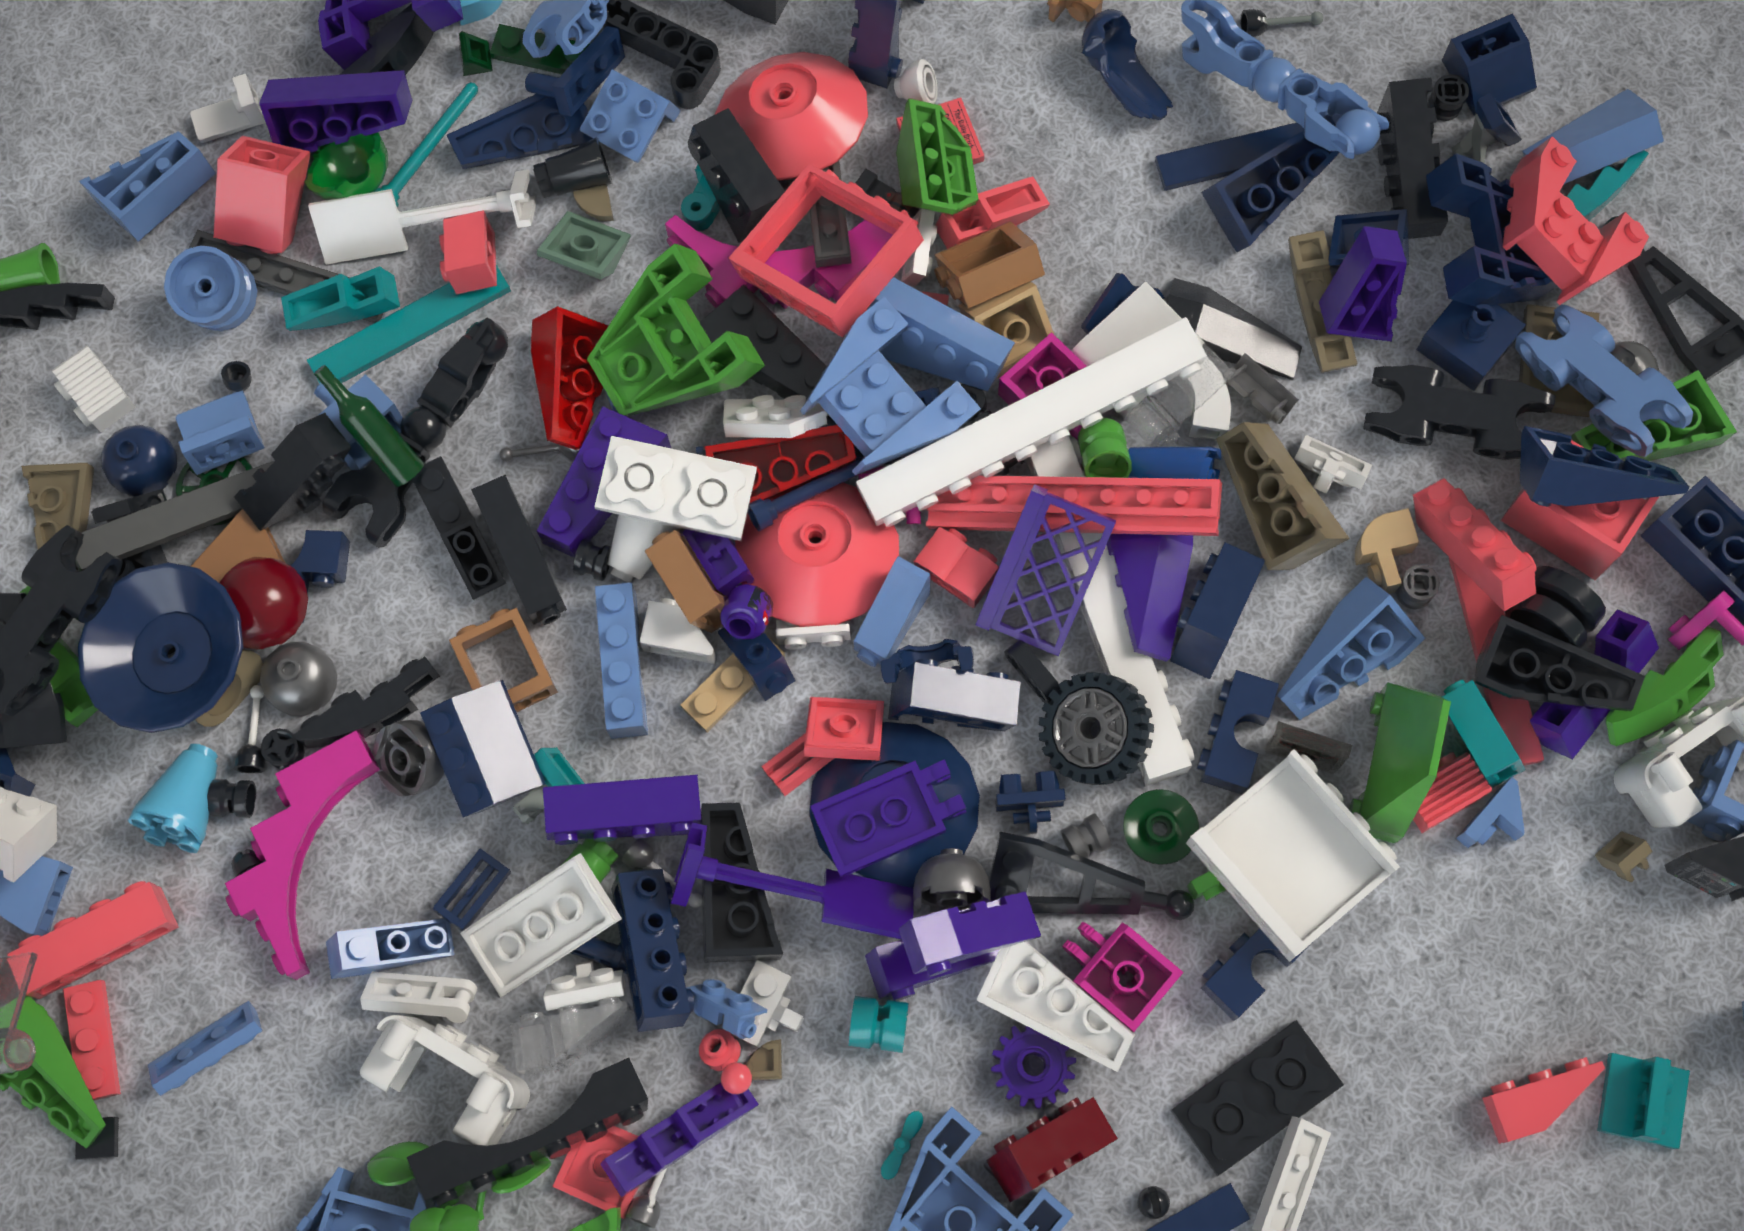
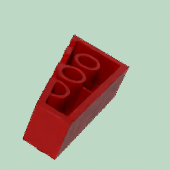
M838 425L811 429L793 438H753L705 446L706 456L757 467L750 503L759 498L766 500L856 460L853 442Z

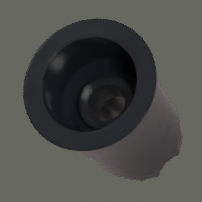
M597 137L579 147L547 158L545 162L533 165L534 175L544 198L555 194L559 196L593 186L613 184L603 149Z

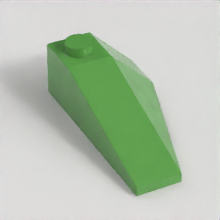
M25 995L0 1012V1045L4 1054L3 1064L0 1068V1089L5 1091L9 1086L23 1096L21 1104L30 1110L36 1106L48 1114V1119L53 1126L85 1148H88L106 1124L55 1022L50 1018L43 1006L37 1004L30 996Z

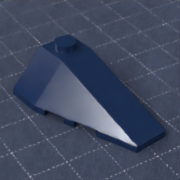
M1524 426L1522 430L1520 484L1529 495L1530 500L1538 505L1546 507L1552 504L1576 506L1685 494L1690 487L1675 469L1634 456H1627L1625 461H1623L1617 455L1606 451V447L1593 444L1592 449L1588 450L1571 444L1572 437L1559 432Z

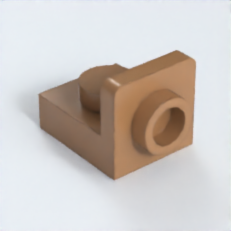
M1048 0V19L1055 22L1066 8L1069 14L1077 21L1083 22L1085 20L1089 22L1095 14L1102 12L1103 0Z

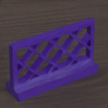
M1034 484L975 625L988 631L992 628L1059 656L1116 520L1048 493V489ZM1052 504L1064 509L1070 523L1051 530L1045 517L1049 505ZM1073 513L1083 518L1075 520ZM1089 521L1105 526L1101 539L1089 544H1085L1078 528L1079 525ZM1041 524H1043L1046 533L1037 536ZM1073 528L1080 547L1061 554L1053 535ZM1048 538L1056 557L1037 564L1031 548L1034 543ZM1097 547L1091 558L1088 550ZM1083 552L1089 567L1086 573L1071 578L1064 559ZM1027 558H1029L1032 566L1023 569ZM1059 562L1066 580L1047 587L1040 569ZM1034 571L1042 590L1023 597L1017 584L1018 579ZM1082 581L1077 592L1074 583ZM1069 586L1074 602L1072 606L1057 611L1050 593ZM1014 591L1017 596V600L1009 602ZM1044 595L1052 614L1033 621L1025 602ZM1020 605L1028 623L1015 628L1001 622L1005 610ZM1068 614L1063 625L1060 616ZM1055 619L1060 631L1056 644L1041 639L1036 626ZM1030 628L1032 634H1029V633H1027V632H1024V630H1027V629Z

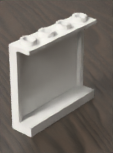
M1295 749L1280 764L1205 827H1201L1190 836L1186 842L1189 848L1289 962L1400 868L1395 862L1397 857L1393 850L1382 841L1380 843L1377 842L1368 832L1370 826L1367 821L1357 812L1352 814L1342 803L1344 798L1340 791L1331 783L1325 784L1316 774L1318 769L1314 762L1305 754L1300 756Z

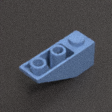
M446 919L337 931L326 941L331 979L366 975L372 971L380 972L455 955L451 927Z

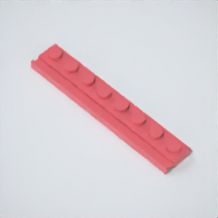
M979 475L970 480L972 485L956 494H952L949 490L937 496L939 501L927 508L928 521H926V527L929 529L941 527L945 530L953 528L955 530L1014 531L1034 484L1048 489V493L1116 520L1111 534L1219 536L1218 522L1220 520L1222 482L1220 479L991 476L985 478ZM1052 504L1049 505L1045 517L1051 530L1070 523L1064 509ZM1073 513L1075 520L1083 518ZM1089 521L1079 525L1078 528L1081 533H1103L1105 526ZM1041 524L1039 532H1046L1043 524ZM1073 528L1064 531L1066 533H1075Z

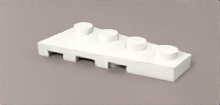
M1027 942L999 950L977 998V1001L1116 1072L1119 1071L1136 1035Z

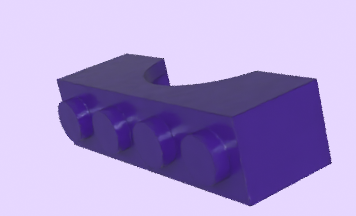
M1618 609L1595 636V655L1637 673L1642 671L1659 649L1648 621ZM1544 702L1530 719V723L1542 746L1573 760L1611 709Z

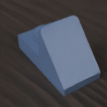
M1511 777L1504 782L1456 839L1464 846L1469 848L1476 842L1483 845L1497 830L1492 823L1496 824L1515 841L1524 835L1523 815L1517 780Z

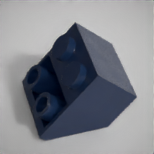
M1513 13L1452 38L1442 58V62L1449 74L1457 75L1467 83L1469 93L1465 102L1474 116L1477 114V100L1489 93L1501 104H1505L1531 93L1537 88L1530 42Z

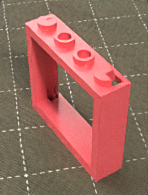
M809 163L728 259L740 278L843 338L856 319L865 312L924 239L917 227L918 221L910 218L906 210L899 212L892 208L882 197L876 195L873 198L867 195L856 183L849 182L847 184L841 181L831 170L828 169L825 172ZM821 196L892 234V237L836 304L765 264Z

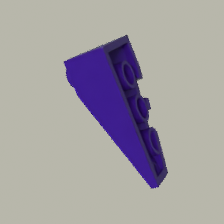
M1111 534L1106 545L1109 555H1114L1118 574L1115 575L1117 587H1122L1127 607L1124 609V615L1134 652L1167 662L1170 660L1193 549V535Z

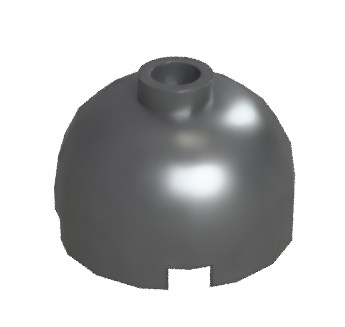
M289 642L278 646L267 656L261 668L260 683L265 697L277 710L290 716H307L312 714L313 711L318 710L321 706L324 707L331 700L337 687L338 674L332 660L321 648L307 642Z
M420 720L398 721L380 730L375 739L373 755L374 760L380 759L383 771L377 773L389 791L398 796L417 795L437 785L444 775V770L424 722Z
M949 848L941 850L940 855L934 856L922 864L915 877L913 903L920 910L921 903L929 905L930 913L957 906L959 910L970 908L971 904L980 901L990 902L989 879L984 868L974 858L963 855V851L960 849Z

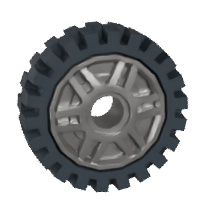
M1096 672L1071 676L1072 680H1064L1058 684L1060 689L1052 690L1049 694L1052 700L1050 703L1044 702L1042 710L1046 712L1045 717H1039V726H1043V732L1039 733V741L1045 742L1046 746L1042 747L1045 756L1051 758L1049 761L1051 766L1059 769V773L1064 777L1090 785L1112 784L1115 781H1122L1127 778V774L1134 773L1139 769L1137 764L1144 762L1148 756L1144 753L1146 748H1151L1153 740L1149 739V733H1154V724L1149 723V718L1153 717L1151 709L1146 708L1147 700L1143 695L1138 694V689L1134 685L1127 683L1124 679ZM1098 720L1101 725V731L1094 738L1091 733V727Z

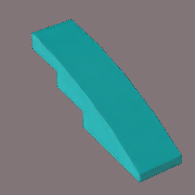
M1643 150L1629 156L1619 172L1610 166L1604 167L1589 190L1576 183L1567 197L1572 200L1575 208L1590 221L1620 193L1640 168L1649 153Z

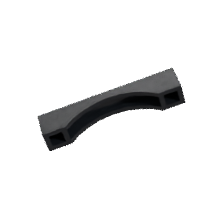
M626 1058L593 1073L584 1091L574 1104L552 1124L533 1135L509 1143L488 1146L464 1145L443 1140L408 1156L409 1169L426 1209L433 1207L444 1209L447 1205H455L459 1201V1196L472 1190L475 1193H481L497 1184L496 1179L509 1173L512 1176H518L534 1167L533 1162L546 1156L549 1159H555L571 1150V1145L585 1139L586 1142L595 1141L606 1135L607 1129L616 1124L622 1123L623 1126H627L640 1120L644 1116L643 1112L648 1110V1097L630 1058Z

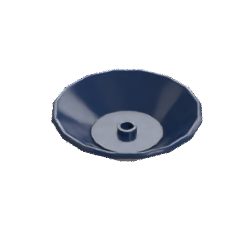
M167 562L138 568L115 582L109 599L95 618L84 624L78 643L80 680L94 707L120 727L148 733L180 728L191 723L211 710L234 680L243 650L240 613L226 588L200 568ZM175 647L174 656L169 658L168 653L170 649Z
M883 722L880 761L835 758L817 772L812 781L810 806L915 760L919 769L923 770L945 759L951 773V779L933 785L938 800L942 803L960 794L966 806V814L943 821L946 833L852 873L853 875L913 888L915 877L922 864L928 859L940 855L941 850L955 848L962 850L963 855L965 854L978 829L980 794L969 763L948 739L918 724ZM810 807L809 817L818 845L835 865Z

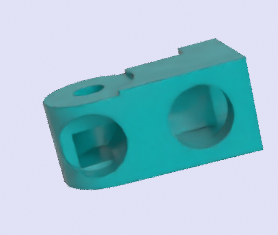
M697 165L695 172L698 183L693 193L683 199L681 212L684 222L696 231H704L712 225L721 208L702 170Z

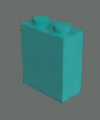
M1460 680L1444 689L1445 695L1442 698L1451 701L1449 717L1490 786L1494 788L1509 778L1525 771L1526 769L1474 681L1471 680L1465 683L1464 680Z

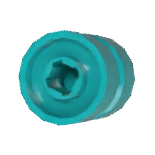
M855 996L848 1046L870 1049L875 1043L883 1051L903 1053L909 1003L887 1000L884 1005H879L876 998Z

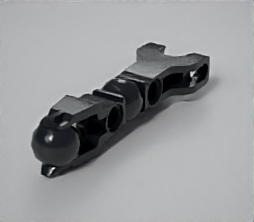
M488 317L471 325L466 330L465 335L440 359L438 369L424 388L420 398L417 399L420 407L412 408L403 417L401 433H398L424 464L430 458L426 451L434 450L443 442L446 435V425L451 428L471 402L479 397L496 364L505 357L508 349L507 334L500 325L494 323ZM371 460L365 468L345 472L336 479L323 499V511L332 518L341 519L356 505L363 503L371 504L373 514L365 529L366 537L374 546L378 548L385 547L405 522L406 507L404 495L413 481L411 479L404 485L396 487L378 465Z

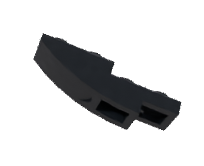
M411 3L370 37L367 42L372 48L339 75L404 70L406 75L426 49L434 32L413 10Z
M440 456L425 463L421 471L412 478V481L472 599L475 600L507 584L443 458Z
M425 656L420 660L414 659L402 667L400 670L401 674L390 682H382L374 687L370 692V697L366 700L356 690L351 693L341 694L333 700L331 708L320 716L314 715L305 720L300 726L301 730L296 732L294 736L306 748L326 747L354 731L360 733L364 738L376 734L383 727L402 721L417 711L418 708L411 700V697L440 677V675Z

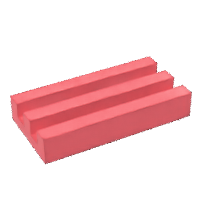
M806 733L761 766L766 775L784 796L788 795L835 759L813 757L811 759L810 757H805L804 744ZM799 767L798 770H796L793 774H791L789 777L782 781L784 777H786L793 770Z

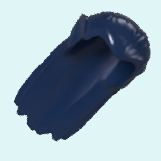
M1107 9L1095 14L1083 31V50L1081 53L1088 58L1095 70L1100 71L1107 86L1132 116L1162 120L1167 116V108L1173 107L1172 102L1141 65L1135 50L1137 39L1131 34V25L1122 11Z

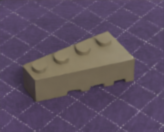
M1243 422L1216 438L1268 570L1295 569L1350 539L1269 424Z

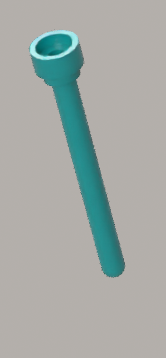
M470 82L466 84L389 184L382 185L375 192L392 189L396 206H399L397 201L400 199V196L398 194L478 93V86L475 83Z

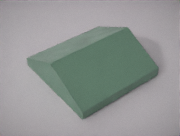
M567 211L537 249V256L601 280L614 273L631 238V234Z

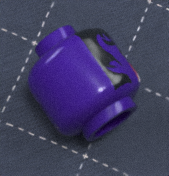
M749 584L738 585L727 596L725 605L721 609L720 621L723 627L735 638L755 639L763 634L773 613V602L770 596L757 586Z

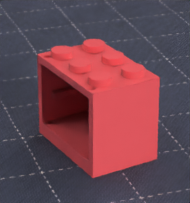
M1571 440V444L1582 447L1581 445ZM1522 487L1500 521L1596 580L1622 555L1659 496L1576 506L1552 504L1546 507L1532 502Z

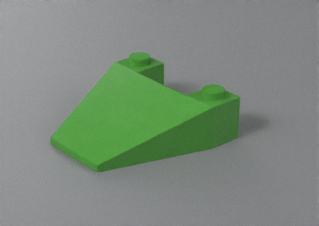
M674 243L650 263L587 358L619 414L628 417L737 388L765 366L747 336L726 331L713 343L710 341L687 302L690 297L712 280L711 275L695 250Z
M1389 682L1382 688L1380 693H1374L1370 713L1376 715L1373 726H1377L1378 731L1366 790L1358 799H1352L1349 808L1352 814L1357 812L1367 821L1370 826L1368 832L1374 838L1397 843L1407 832L1436 779L1451 701L1430 692Z

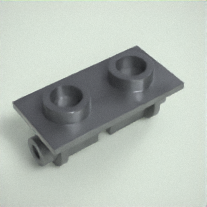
M1246 353L1242 355L1235 367L1231 366L1223 375L1227 380L1226 385L1232 386L1244 398L1249 397L1252 400L1251 404L1266 416L1268 422L1273 420L1276 424H1281L1299 400Z

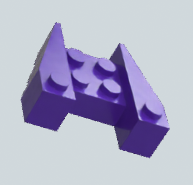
M326 0L325 9L320 11L318 18L322 49L345 70L372 48L367 42L370 38L369 20L412 2L413 10L435 32L464 19L460 0Z
M1021 892L987 903L985 901L971 904L970 908L959 910L957 906L910 919L899 928L902 940L877 946L867 953L865 958L879 999L892 996L893 1001H900L914 996L915 988L995 961L1000 949L1039 938L1041 933L1026 892Z

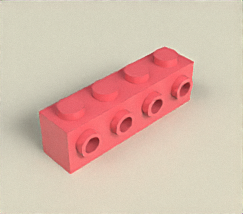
M1443 478L1413 495L1415 518L1418 527L1503 611L1536 594L1535 572L1537 567L1531 555L1527 552L1522 553L1513 544L1510 536L1504 530L1499 531L1490 522L1487 514L1482 509H1476L1468 501L1460 488L1455 489Z
M146 881L134 883L124 890L125 894L112 901L111 899L99 901L89 907L90 912L77 919L76 917L66 918L53 926V931L43 936L35 935L21 941L18 944L19 948L7 955L24 995L41 999L179 928L162 888L151 882L146 883Z

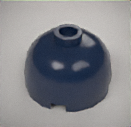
M144 425L126 426L114 432L106 441L101 453V467L109 483L123 494L136 497L164 489L168 485L169 479L172 477L173 472L175 474L177 469V453L168 438L156 429Z

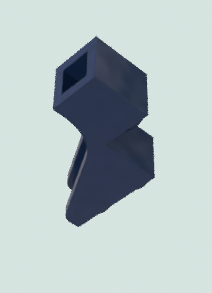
M306 530L302 550L290 566L295 568L304 580L307 595L309 581L312 585L321 588H332L334 583H345L350 541L342 531Z

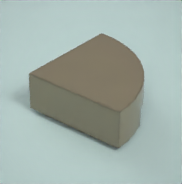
M607 185L573 191L578 207L586 214L600 221H614Z
M781 1039L765 1043L749 1058L750 1060H748L746 1066L751 1071L752 1080L782 1079Z

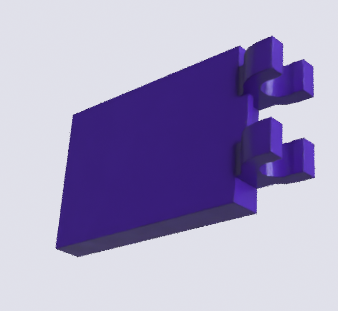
M945 759L923 770L919 769L915 760L810 806L841 878L946 833L943 821L966 814V806L960 794L940 803L934 791L933 785L951 779V773Z

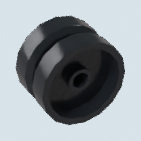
M1538 566L1535 572L1536 594L1506 610L1505 616L1582 648L1587 641V632L1596 629L1606 614V607L1603 601L1591 587L1577 577L1551 566Z

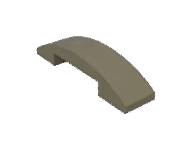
M1324 230L1289 237V252L1296 294L1311 349L1321 373L1357 366L1358 363L1351 336L1328 334L1319 305V300L1332 280L1328 261L1330 252Z

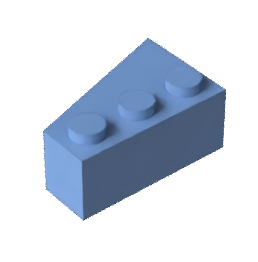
M179 131L140 150L141 156L123 165L118 161L109 166L111 171L93 180L88 176L79 181L95 202L138 242L216 174L201 151Z

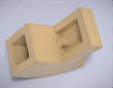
M1409 508L1386 513L1375 518L1366 527L1355 548L1356 565L1370 562L1371 565L1368 566L1369 579L1388 594L1395 593L1402 584L1394 557L1412 553L1419 544Z

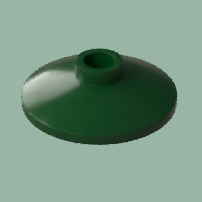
M1163 789L1147 791L1135 798L1129 805L1123 820V833L1129 848L1142 860L1157 865L1172 864L1186 857L1191 852L1186 842L1190 836L1199 830L1198 817L1192 805L1183 796ZM1156 823L1164 824L1167 829L1166 834L1163 836L1156 835L1153 832V825Z

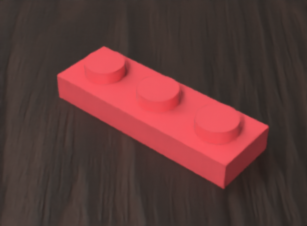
M96 980L63 988L72 1058L93 1100L121 1094L105 981Z

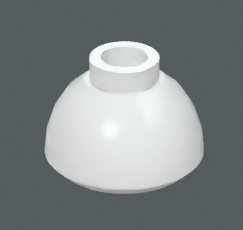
M925 59L911 63L903 71L902 76L894 81L896 96L899 99L905 98L908 100L910 98L934 104L937 99L938 87L936 75L931 64Z

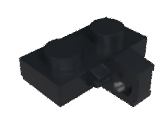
M160 489L94 508L91 513L95 524L104 521L108 523L167 501L164 490Z

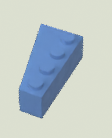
M893 277L867 310L885 296L907 321L908 326L898 338L880 353L886 360L988 391L1003 369L1015 342Z

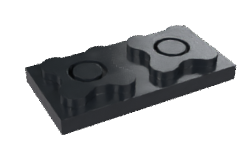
M1296 1020L1170 1111L1216 1176H1219L1286 1128L1292 1116L1301 1117L1344 1086V1084Z

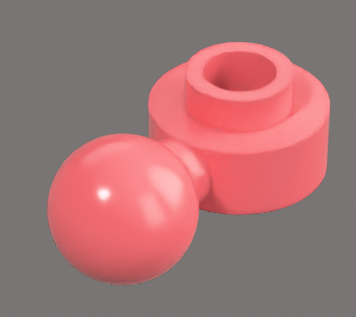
M716 1029L706 1034L699 1046L700 1058L711 1069L723 1071L721 1083L727 1092L731 1094L744 1093L751 1085L752 1074L746 1065L736 1063L741 1053L740 1044L730 1032L724 1029ZM721 1043L720 1049L717 1052H713L714 1047Z

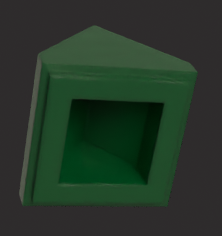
M461 31L459 33V50L463 76L493 71L489 42Z

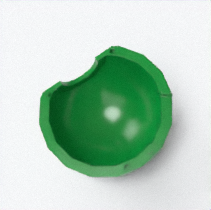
M378 132L367 136L363 134L349 137L348 142L338 145L335 142L323 145L312 156L314 160L308 170L307 180L304 182L310 191L323 200L375 192L384 181L388 168L387 148Z

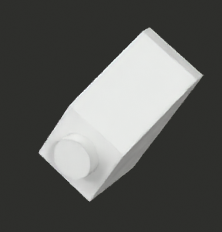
M661 598L659 602H648L639 642L644 652L715 664L716 654L713 647L700 628L689 623L676 600Z

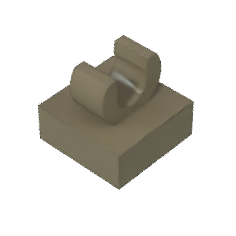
M1621 831L1599 850L1595 856L1603 867L1616 872L1618 877L1632 883L1634 877L1630 871L1636 866L1647 870L1649 863L1646 857L1653 851L1646 840Z

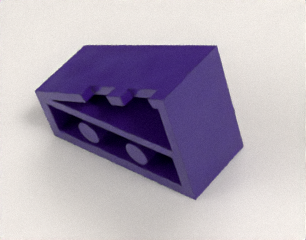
M1368 226L1363 227L1319 300L1328 334L1392 342V325L1398 312L1396 307L1398 295H1401L1407 265L1398 231Z

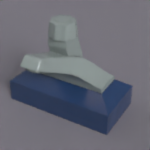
M1489 93L1477 100V114L1475 115L1473 129L1461 142L1451 149L1453 154L1457 153L1466 157L1473 153L1474 160L1484 163L1486 150L1489 145L1498 141L1511 146L1521 141L1522 138L1508 111Z

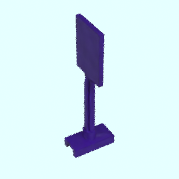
M693 822L691 823L675 874L674 882L676 886L671 899V904L686 907L696 879L710 882L717 879L820 902L822 904L821 922L900 940L902 938L899 928L910 919H913L914 915L913 888L853 874L841 878L838 871L827 868L824 873V886L718 863V859L704 856L707 825Z

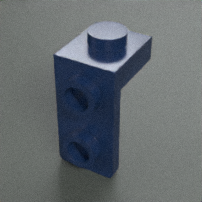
M724 627L718 631L720 638L746 669L757 691L765 701L775 694L782 692L787 686L796 681L784 656L764 632L755 639L745 640L735 638Z

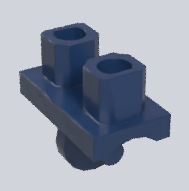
M1055 771L1035 773L1036 791L1022 792L1020 774L1001 775L999 794H996L995 800L996 812L1026 810L1027 812L1013 813V824L1028 823L1029 834L1037 833V823L1050 822L1051 812L1050 810L1036 811V809L1064 807V801H1066L1065 789H1060Z

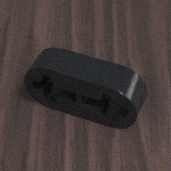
M1018 640L1004 651L1006 658L1042 702L1050 703L1052 699L1049 697V694L1052 690L1060 689L1059 683L1022 640Z

